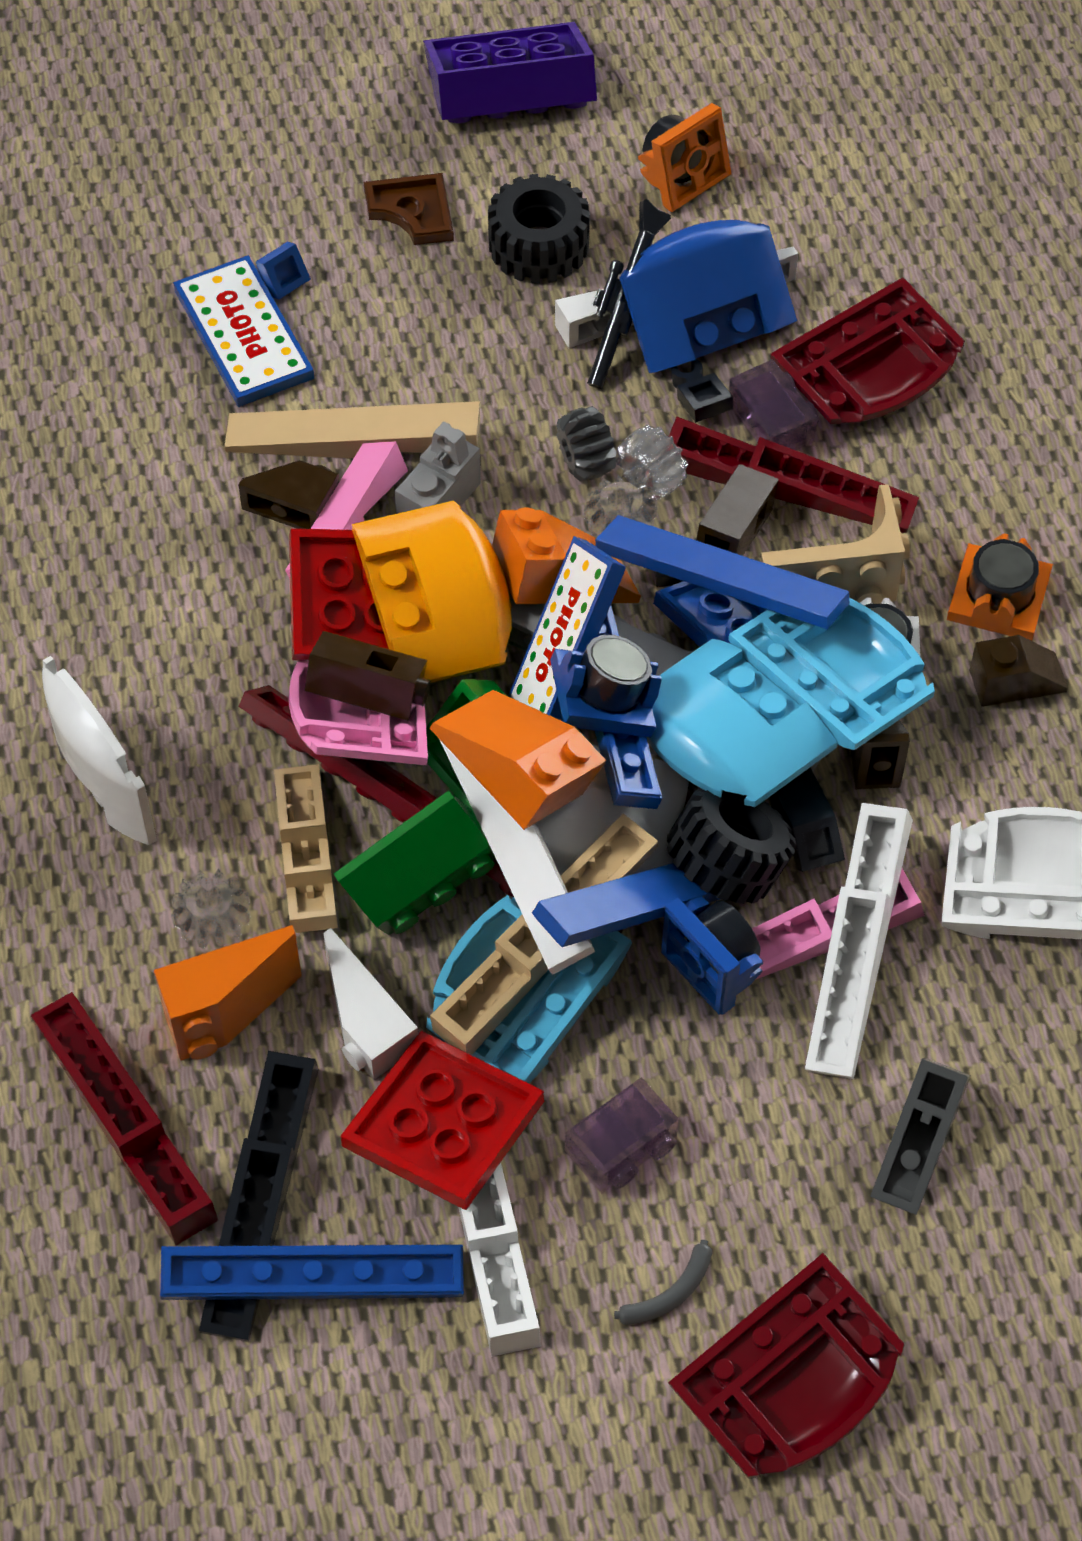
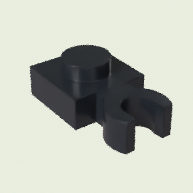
M699 360L691 361V372L689 373L679 371L677 366L671 367L672 383L677 388V398L695 423L733 409V396L715 373L703 376V366Z

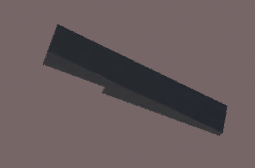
M268 1051L248 1138L243 1140L219 1246H274L319 1071L316 1059ZM260 1299L206 1300L199 1332L249 1342Z

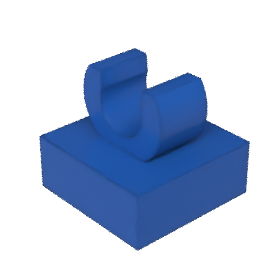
M287 241L256 261L258 272L270 294L275 299L283 298L311 280L295 243Z

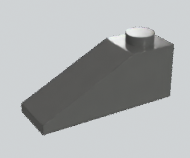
M928 1058L921 1059L870 1197L917 1215L971 1075Z

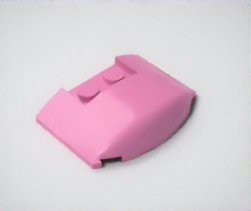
M299 660L290 680L289 709L299 736L315 754L427 766L425 704L424 706L416 705L409 721L309 693L304 691L309 660Z

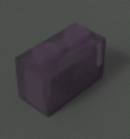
M773 359L730 378L729 392L733 396L732 410L756 442H758L759 437H762L793 450H798L815 442L816 426L819 422L816 408L810 401L803 399L796 390V385L788 372H783Z
M641 1077L565 1132V1152L597 1190L603 1194L613 1185L617 1189L627 1185L637 1175L638 1167L651 1157L656 1161L666 1156L676 1145L677 1141L675 1139H677L679 1119Z

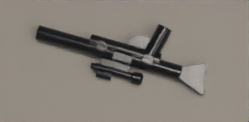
M648 199L642 200L639 203V233L626 268L629 272H631L632 268L642 257L640 254L652 245L655 235L671 219L670 214L657 209ZM618 260L611 261L609 267L610 274L604 291L598 289L593 302V306L598 307V317L602 318L606 311L611 313L587 382L588 385L603 389L621 336L628 335L632 323L620 279H618V275L622 273L624 265Z

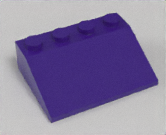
M575 22L423 40L437 109L441 119L448 120L450 123H465L470 121L472 116L487 115L489 118H504L509 116L510 112L525 110L527 113L532 114L543 113L548 110V107L564 105L565 108L576 109L586 106L587 102L597 101L594 54Z

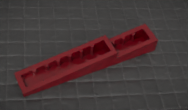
M680 417L675 419L658 464L659 467L725 485L738 465L741 464L779 479L775 499L869 525L873 524L879 485H886L759 437L757 445L754 446ZM890 486L892 498L898 497L901 504L902 519L899 524L900 532L907 533L919 497Z
M73 992L31 1014L34 1024L175 1246L219 1221L213 1202L166 1135L162 1122Z

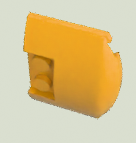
M453 500L352 524L353 535L390 650L427 660L424 678L431 680V683L504 665L508 654L505 650L512 629L511 602L506 578L500 561L488 538L478 524L461 510L460 505Z

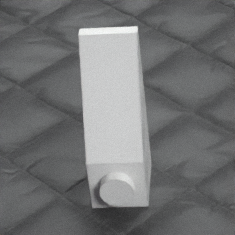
M330 928L323 934L345 1045L342 1047V1052L356 1071L364 1068L370 1077L375 1080L396 1064L418 1035V1027Z

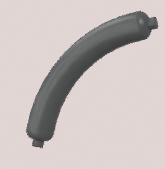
M701 1240L700 1244H696L693 1247L686 1269L670 1288L649 1300L622 1305L619 1311H614V1319H620L623 1325L639 1324L659 1318L681 1305L699 1286L708 1269L712 1256V1249L708 1246V1241Z

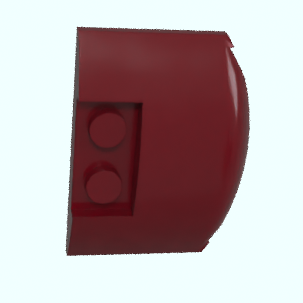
M902 277L770 353V359L830 424L858 423L888 415L923 396L949 372L958 352L961 353L965 340Z
M822 1253L670 1380L668 1384L748 1479L761 1477L760 1474L782 1472L798 1467L823 1454L848 1436L868 1416L884 1395L891 1383L897 1358L902 1356L905 1345L828 1257Z

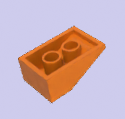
M527 507L519 508L518 510H500L492 547L500 561L509 592L515 604H546L573 536L587 540L594 546H596V538L542 510ZM614 558L615 560L623 564L620 559ZM625 570L612 603H639L641 595L627 570Z
M495 690L438 719L430 726V730L523 830L583 795L607 761L574 726Z
M293 925L154 970L164 1015L180 1061L190 1057L195 1060L204 1059L213 1055L218 1048L226 1046L302 976Z

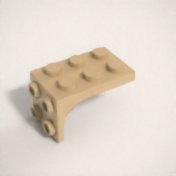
M889 484L879 485L871 536L853 543L761 552L760 562L849 591V598L859 603L867 597L872 599L873 604H880L884 598H889L892 602L896 601L899 585L905 584V566L903 561L910 558L908 534L901 533L899 528L902 519L900 500L898 497L892 498Z

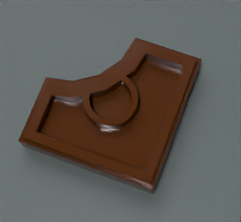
M443 173L364 182L369 220H385L399 225L410 235L414 245L454 241Z

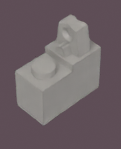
M443 421L433 433L432 444L420 456V463L395 490L396 514L453 500L462 506L481 484L480 448L466 441L464 432L452 428L450 424Z

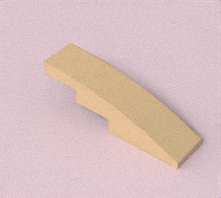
M319 764L274 769L290 925H293L295 933L338 928Z

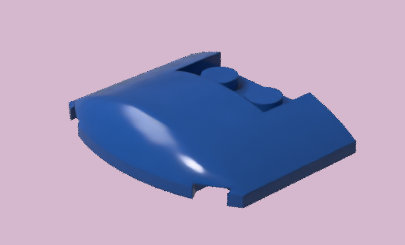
M717 220L683 228L658 240L640 254L642 257L632 268L631 272L628 269L624 270L619 277L649 373H655L696 360L698 357L762 334L771 333L797 321L770 227L761 223L753 224L740 220Z

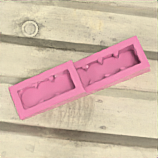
M396 441L362 444L311 529L352 530V524L365 521L363 516L408 472ZM289 563V565H288L287 568H286V573H287L289 579H290V563Z
M903 868L899 878L888 930L925 916L922 903ZM839 895L819 905L814 898L752 928L761 948L760 958L764 961L760 966L762 973L756 979L828 952Z

